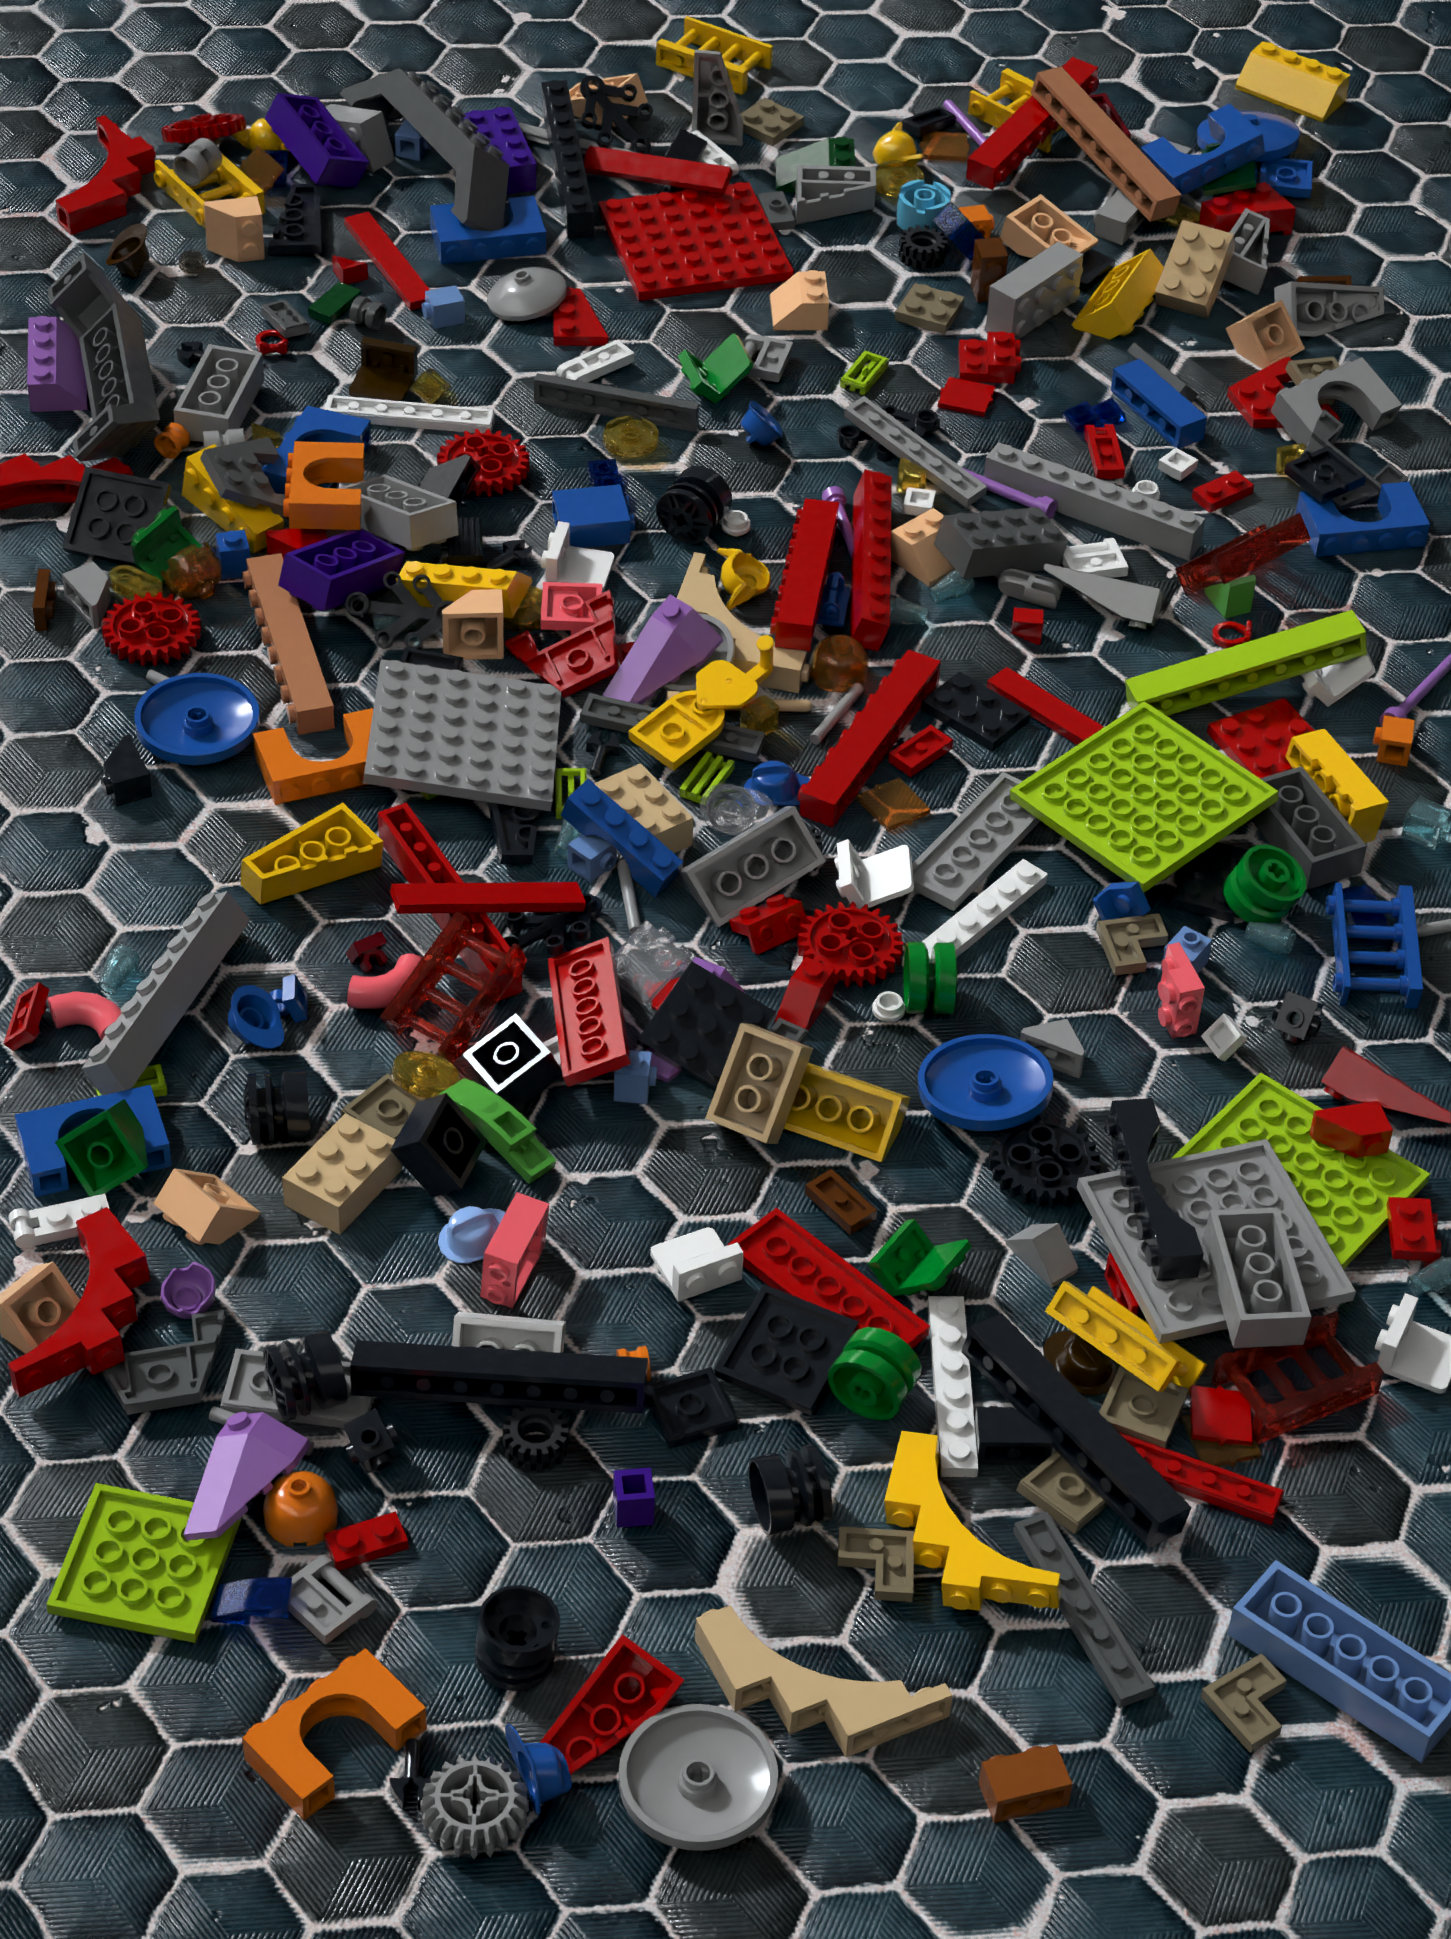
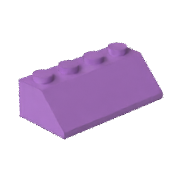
M38 316L28 318L27 387L30 412L87 410V383L79 338L69 325L58 317Z

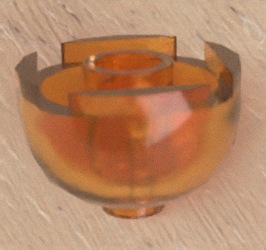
M203 543L205 547L201 548L193 544L182 549L167 562L170 566L165 573L163 569L161 571V578L166 586L175 595L184 598V600L209 598L214 594L222 576L221 561L208 543Z
M832 635L820 640L812 650L809 662L811 665L809 676L811 677L812 675L815 679V684L819 688L829 692L843 693L847 692L848 687H852L855 683L863 685L867 681L868 655L863 645L856 639L846 635Z

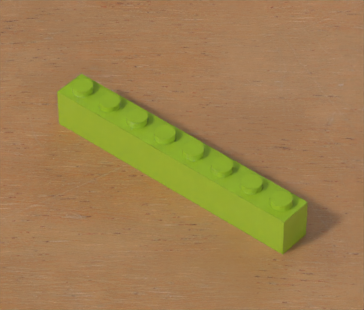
M1353 610L1339 613L1126 679L1127 703L1133 709L1145 701L1164 715L1169 716L1366 655V631Z

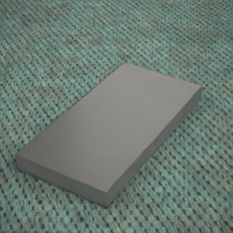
M235 1349L220 1408L235 1414L239 1412H246L247 1414L264 1412L276 1420L285 1421L273 1402L267 1387L263 1352ZM341 1361L348 1390L347 1403L322 1410L314 1397L311 1396L310 1414L303 1416L297 1408L296 1419L288 1422L344 1428L343 1424L370 1411L373 1397L351 1396V1362Z

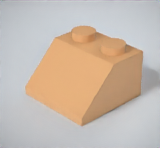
M257 196L204 202L207 250L236 262L265 259L262 212Z
M798 271L770 294L773 330H827L829 298L825 271Z
M1283 300L1265 306L1225 328L1236 352L1262 369L1285 357H1292L1305 349Z
M934 508L891 531V560L928 587L957 572L934 545L944 516Z
M502 589L471 590L442 610L443 654L463 657V660L504 659Z
M176 1168L171 1172L153 1203L164 1212L162 1217L173 1225L181 1226L187 1231L185 1236L198 1245H204V1243L222 1244L256 1220L261 1213L216 1175Z
M54 1262L34 1266L0 1294V1334L25 1354L53 1335L71 1316L80 1301Z

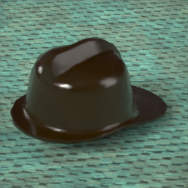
M138 223L122 231L113 241L106 264L114 266L123 275L129 274L133 279L138 278L143 266L146 265L150 258L145 244L147 227L144 224Z
M1068 1330L1057 1332L1047 1338L1043 1346L1044 1357L1064 1375L1079 1393L1097 1396L1109 1391L1117 1374L1116 1365L1110 1357L1079 1335Z

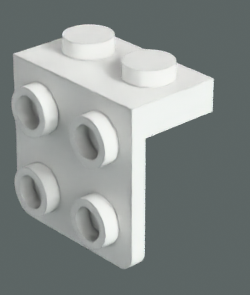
M558 521L555 532H550L548 551H543L541 568L546 569V582L602 584V592H604L614 563V554L607 551L570 546V523Z
M1367 651L1366 655L1301 674L1305 680L1302 686L1310 697L1316 696L1329 707L1375 673V667Z
M849 839L837 843L838 857L834 861L839 873V879L836 880V886L842 898L846 897L850 904L855 902L856 908L861 909L865 904H868V908L913 891L911 850L907 845H901L861 860Z
M703 1228L651 1247L650 1255L678 1302L742 1280L744 1252L738 1242L724 1246L713 1228Z
M1405 1293L1400 1305L1393 1304L1386 1321V1324L1390 1325L1388 1331L1382 1329L1378 1336L1375 1349L1379 1350L1380 1354L1376 1370L1442 1394L1446 1392L1451 1380V1335L1414 1322L1413 1318L1419 1298Z

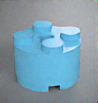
M913 180L902 185L898 195L896 224L902 230L907 231L908 227L911 226L915 229L916 225H920L921 228H925V225H928L929 229L935 227L938 228V232H946L948 230L951 203L949 189L933 181V185L924 184L925 180Z

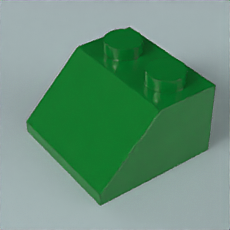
M125 1099L78 1126L55 1142L89 1197L105 1194L148 1167L143 1127Z

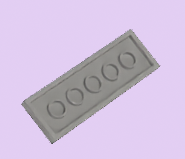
M1002 772L913 862V891L953 911L956 910L1040 822L1038 818L1010 799V789L1021 783V780Z

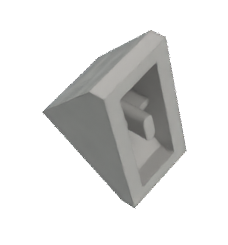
M1068 1019L1023 1028L1020 1040L1039 1050L1047 1058L1051 1068L1080 1078L1085 1051Z
M1059 1223L1032 1224L1006 1240V1245L1051 1288L1078 1272V1265Z

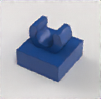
M295 974L283 977V989H276L270 992V995L277 1003L280 1016L290 1014L295 1023L307 1020L308 995Z

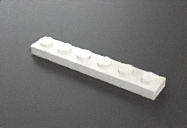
M1022 859L922 941L928 949L929 963L932 948L936 942L954 943L957 958L1047 883L1048 874Z
M928 1296L927 1307L930 1325L929 1333L940 1477H977L978 1459L969 1360L961 1352L967 1336L964 1296Z

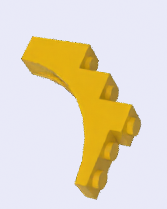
M901 1431L884 1500L886 1524H894L899 1527H916L913 1537L914 1564L924 1565L928 1568H945L941 1582L943 1606L953 1607L958 1610L971 1609L981 1611L983 1599H990L999 1603L1012 1602L1027 1604L1036 1608L1049 1607L1059 1609L1061 1599L1060 1573L1032 1568L1004 1557L980 1542L958 1520L947 1504L938 1481V1435Z

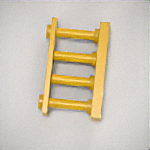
M688 16L684 18V36L680 40L673 43L661 38L656 43V65L694 78L695 50L687 47L690 43L700 45L701 47L698 50H714L723 53L722 57L733 90L741 95L747 91L748 72L755 65L769 70L772 68V45ZM733 58H737L745 62L739 66L730 61Z
M1007 68L1001 72L1000 88L987 97L974 90L970 91L968 114L999 128L1032 96L1031 90L1034 81ZM1004 97L1014 101L1008 106L998 103ZM1059 125L1057 130H1051L1046 140L1036 148L1048 153L1051 149L1052 134L1062 129L1061 125Z
M222 153V164L194 187L186 185L175 174L174 169L170 170L163 162L156 160L154 173L156 185L169 194L204 228V202L213 201L227 195L234 196L235 198L257 196L262 215L265 214L264 191ZM215 182L222 185L198 195L193 191Z
M1063 1281L1045 1310L1047 1314L1158 1392H1164L1170 1382L1189 1389V1395L1191 1385L1194 1386L1207 1366L1206 1363L1174 1341L1159 1344L1150 1325L1095 1286H1092L1088 1294H1085L1071 1283Z

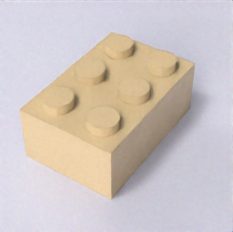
M1182 220L1155 290L1157 305L1208 319L1235 250L1234 234Z
M641 763L594 783L673 853L692 846L693 817Z
M741 1023L705 1119L761 1142L778 1144L813 1048L753 1024Z
M345 1113L282 1177L284 1205L340 1235L402 1171V1163L390 1151L396 1139Z

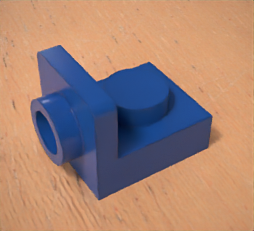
M1139 882L1111 883L1093 898V903L1102 921L1118 919L1120 917L1144 916L1151 910Z

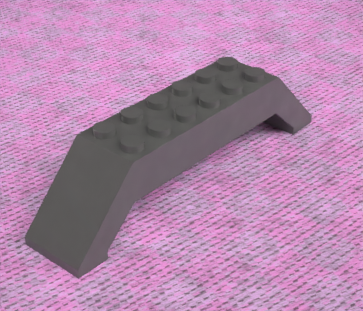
M399 68L342 90L340 95L352 107L382 111L386 126L390 121L404 117L455 169L454 206L450 211L464 225L481 231H493L503 228L509 164L502 158L504 153L494 145H489L491 140L479 131L478 133L476 132L478 127L470 120L464 119L466 115L455 106L452 107L453 101L442 93L439 94L441 89L431 81L424 83V79L414 71L407 73Z
M83 253L48 288L50 305L59 312L79 338L93 421L73 439L76 459L79 461L123 457L130 449L137 446L140 439L148 431L153 430L157 426L160 417L141 319L92 259Z

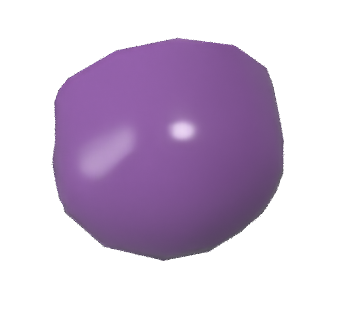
M192 1262L186 1268H174L161 1285V1301L170 1314L182 1319H192L191 1315L206 1313L213 1305L216 1291L215 1278L209 1268L198 1262Z

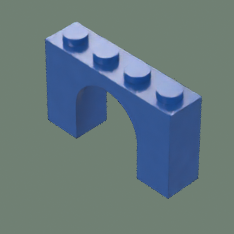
M1230 103L1208 114L1210 135L1221 144L1211 152L1200 155L1185 154L1177 150L1164 137L1141 147V152L1182 194L1181 196L1265 155L1263 133Z
M535 196L508 198L509 225L493 231L476 230L464 225L450 211L454 203L430 206V229L441 264L546 254V230Z
M307 405L302 414L296 417L290 432L285 433L279 448H276L279 456L275 464L268 463L262 468L276 494H285L288 453H293L294 441L364 443L365 453L371 444V421ZM323 483L316 486L338 489L339 483Z
M1409 482L1381 485L1377 507L1383 519L1376 522H1359L1349 519L1337 510L1332 499L1320 503L1307 491H1300L1296 516L1315 557L1425 547L1430 523Z
M151 1085L15 1114L18 1140L34 1196L39 1197L69 1190L64 1157L55 1142L123 1099L128 1103L144 1131L148 1167L140 1173L171 1167L170 1145Z

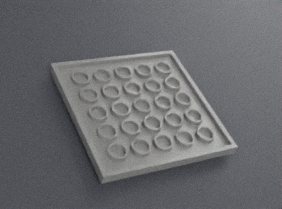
M381 659L363 783L551 811L561 692L553 685L546 683H532L519 679L493 677L488 674L480 675L460 670H448L429 665L402 663L397 660Z
M1267 1139L1148 1164L1150 1177L1164 1202L1180 1218L1196 1229L1204 1254L1198 1278L1156 1280L1153 1268L1148 1267L1146 1263L1145 1242L1138 1237V1220L1136 1214L1130 1212L1128 1188L1123 1187L1121 1184L1120 1170L1078 1178L1076 1188L1159 1344L1228 1329L1203 1240L1210 1210L1279 1207L1309 1310L1349 1302L1354 1299L1356 1291Z

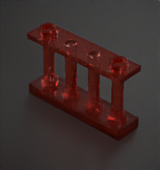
M1297 513L1268 529L1266 524L1259 525L1175 568L1185 595H1189L1220 579L1223 584H1227L1311 540V537L1301 514Z
M458 911L452 916L380 1016L387 1028L398 1036L401 1035L405 1028L411 1027L441 1044L438 1051L445 1062L451 1066L457 1058H460L466 1052L468 1042L513 979L521 975L527 961L521 947L516 943L505 954L473 936L475 930L468 917ZM467 947L498 964L488 980L454 962L462 949ZM449 974L479 991L468 1007L435 989L443 975ZM430 1000L460 1017L450 1033L443 1031L416 1015L424 1001Z
M1336 1311L1324 1316H1316L1310 1320L1304 1345L1246 1347L1234 1353H1225L1215 1361L1211 1383L1214 1387L1232 1381L1253 1408L1255 1415L1252 1424V1437L1257 1444L1266 1442L1379 1394L1384 1371L1377 1362L1364 1367L1357 1366L1334 1338L1339 1320V1315ZM1322 1344L1345 1375L1335 1379H1327L1305 1350ZM1292 1356L1315 1387L1304 1392L1297 1391L1276 1362ZM1262 1368L1285 1400L1273 1405L1267 1404L1246 1377V1374Z

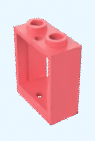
M516 1192L484 1252L481 1298L513 1309L545 1248L549 1203Z

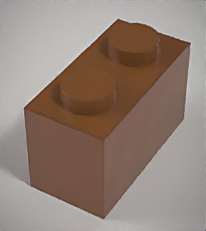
M1056 1744L1046 1747L1034 1746L1024 1752L1008 1756L996 1755L981 1763L978 1784L994 1823L1069 1805L1072 1781Z

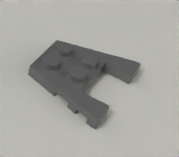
M1324 409L1317 420L1305 451L1312 453L1330 446L1366 475L1363 486L1332 499L1339 512L1378 497L1382 484L1407 482L1409 478L1390 462L1374 477H1371L1332 445L1330 441L1341 431L1344 425Z
M265 437L205 449L200 459L221 498L257 508L258 504L270 507L273 513L283 516L285 494H276L268 477L264 474L258 463L275 464L279 456L270 438Z
M224 1310L191 1315L194 1342L124 1353L125 1361L101 1372L127 1415L201 1403L226 1325Z

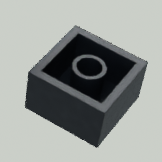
M514 1014L462 1054L481 1083L512 1105L516 1110H519L563 1076L562 1070L550 1050L517 1014Z
M444 1093L416 1103L390 1151L431 1197H436L462 1189L488 1140L450 1096Z

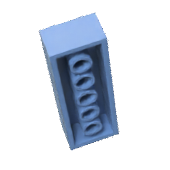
M1277 1560L1273 1562L1233 1607L1227 1632L1229 1636L1256 1654L1262 1653L1271 1664L1420 1763L1424 1761L1451 1728V1673Z

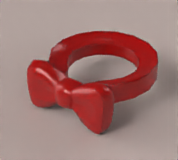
M264 330L256 335L255 344L258 352L263 353V355L276 352L287 354L289 340L284 338L277 330ZM268 336H277L282 339L277 344H268L261 340Z
M1247 620L1246 626L1233 621L1218 623L1212 630V640L1224 648L1249 642L1252 637V621ZM1231 628L1245 636L1228 640L1222 638L1219 632L1223 629Z

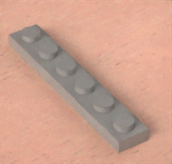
M865 396L845 408L844 417L965 507L986 495L987 486Z

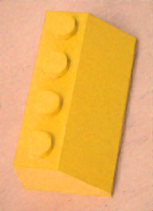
M1262 41L1250 52L1235 84V89L1323 122L1346 101L1351 74L1343 72L1339 68L1324 65L1318 60L1298 55L1294 51L1282 49L1273 43Z
M1148 249L1110 269L1071 324L1074 329L1106 339H1112L1118 335L1123 337L1129 334L1134 329L1133 324L1144 315V308L1154 300L1153 295L1164 269L1153 251Z
M406 561L399 573L403 585L418 604L423 607H432L424 594L417 593L413 587V579L419 574L429 577L432 587L443 601L455 602L471 590L502 589L503 617L505 618L514 617L532 584V577L517 571L421 563L418 561ZM420 580L417 583V587L420 589L427 586V581Z
M808 1063L784 1129L883 1162L901 1129L911 1097Z

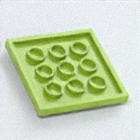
M96 1483L46 1604L48 1614L196 1643L240 1525L241 1517L218 1538L186 1541L183 1534L194 1502Z

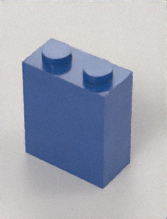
M620 484L552 491V516L554 524L557 527L558 521L570 523V546L585 548L630 543V531H635V519L633 513L629 514L628 495H623Z

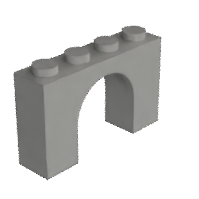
M1361 357L1352 362L1350 360L1346 361L1336 369L1325 370L1313 379H1304L1297 386L1290 389L1288 387L1282 389L1275 396L1276 400L1270 411L1302 450L1305 451L1317 420L1322 413L1318 403L1321 399H1336L1345 402L1358 413L1372 431L1392 423L1402 403L1364 358ZM1340 432L1330 441L1332 445H1334Z

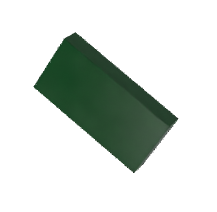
M339 281L308 307V316L331 325L351 308L355 298L362 296V291Z

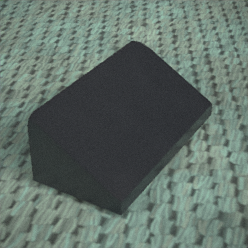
M679 129L664 157L698 162L708 143L706 140L684 129Z

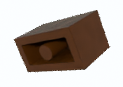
M1001 237L975 239L970 285L977 303L988 302L990 285L1006 276L1008 254Z

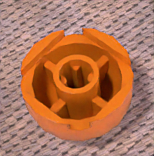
M299 1470L285 1474L273 1483V1488L266 1494L264 1500L263 1515L266 1530L274 1540L290 1547H294V1543L306 1542L308 1547L325 1540L324 1533L334 1531L339 1512L334 1489L323 1477L313 1472Z

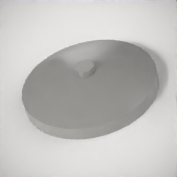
M680 1705L657 1713L644 1721L631 1734L620 1757L619 1791L627 1813L645 1833L664 1844L680 1849L694 1851L713 1850L739 1842L753 1833L764 1822L773 1807L777 1794V1760L765 1735L752 1722L740 1714L714 1705Z

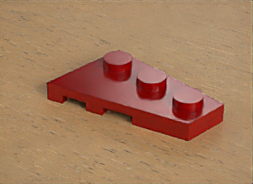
M567 287L565 299L553 310L554 345L604 346L608 344V335L580 288Z

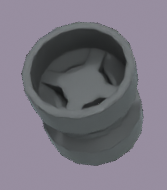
M358 296L351 305L349 317L351 321L358 324L365 323L368 328L376 331L383 326L386 320L387 307L379 302L371 303L370 299Z

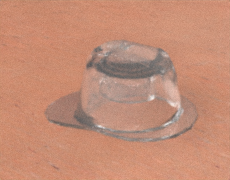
M721 783L712 786L704 793L700 802V812L706 824L718 832L738 836L775 813L772 801L764 793L732 784Z

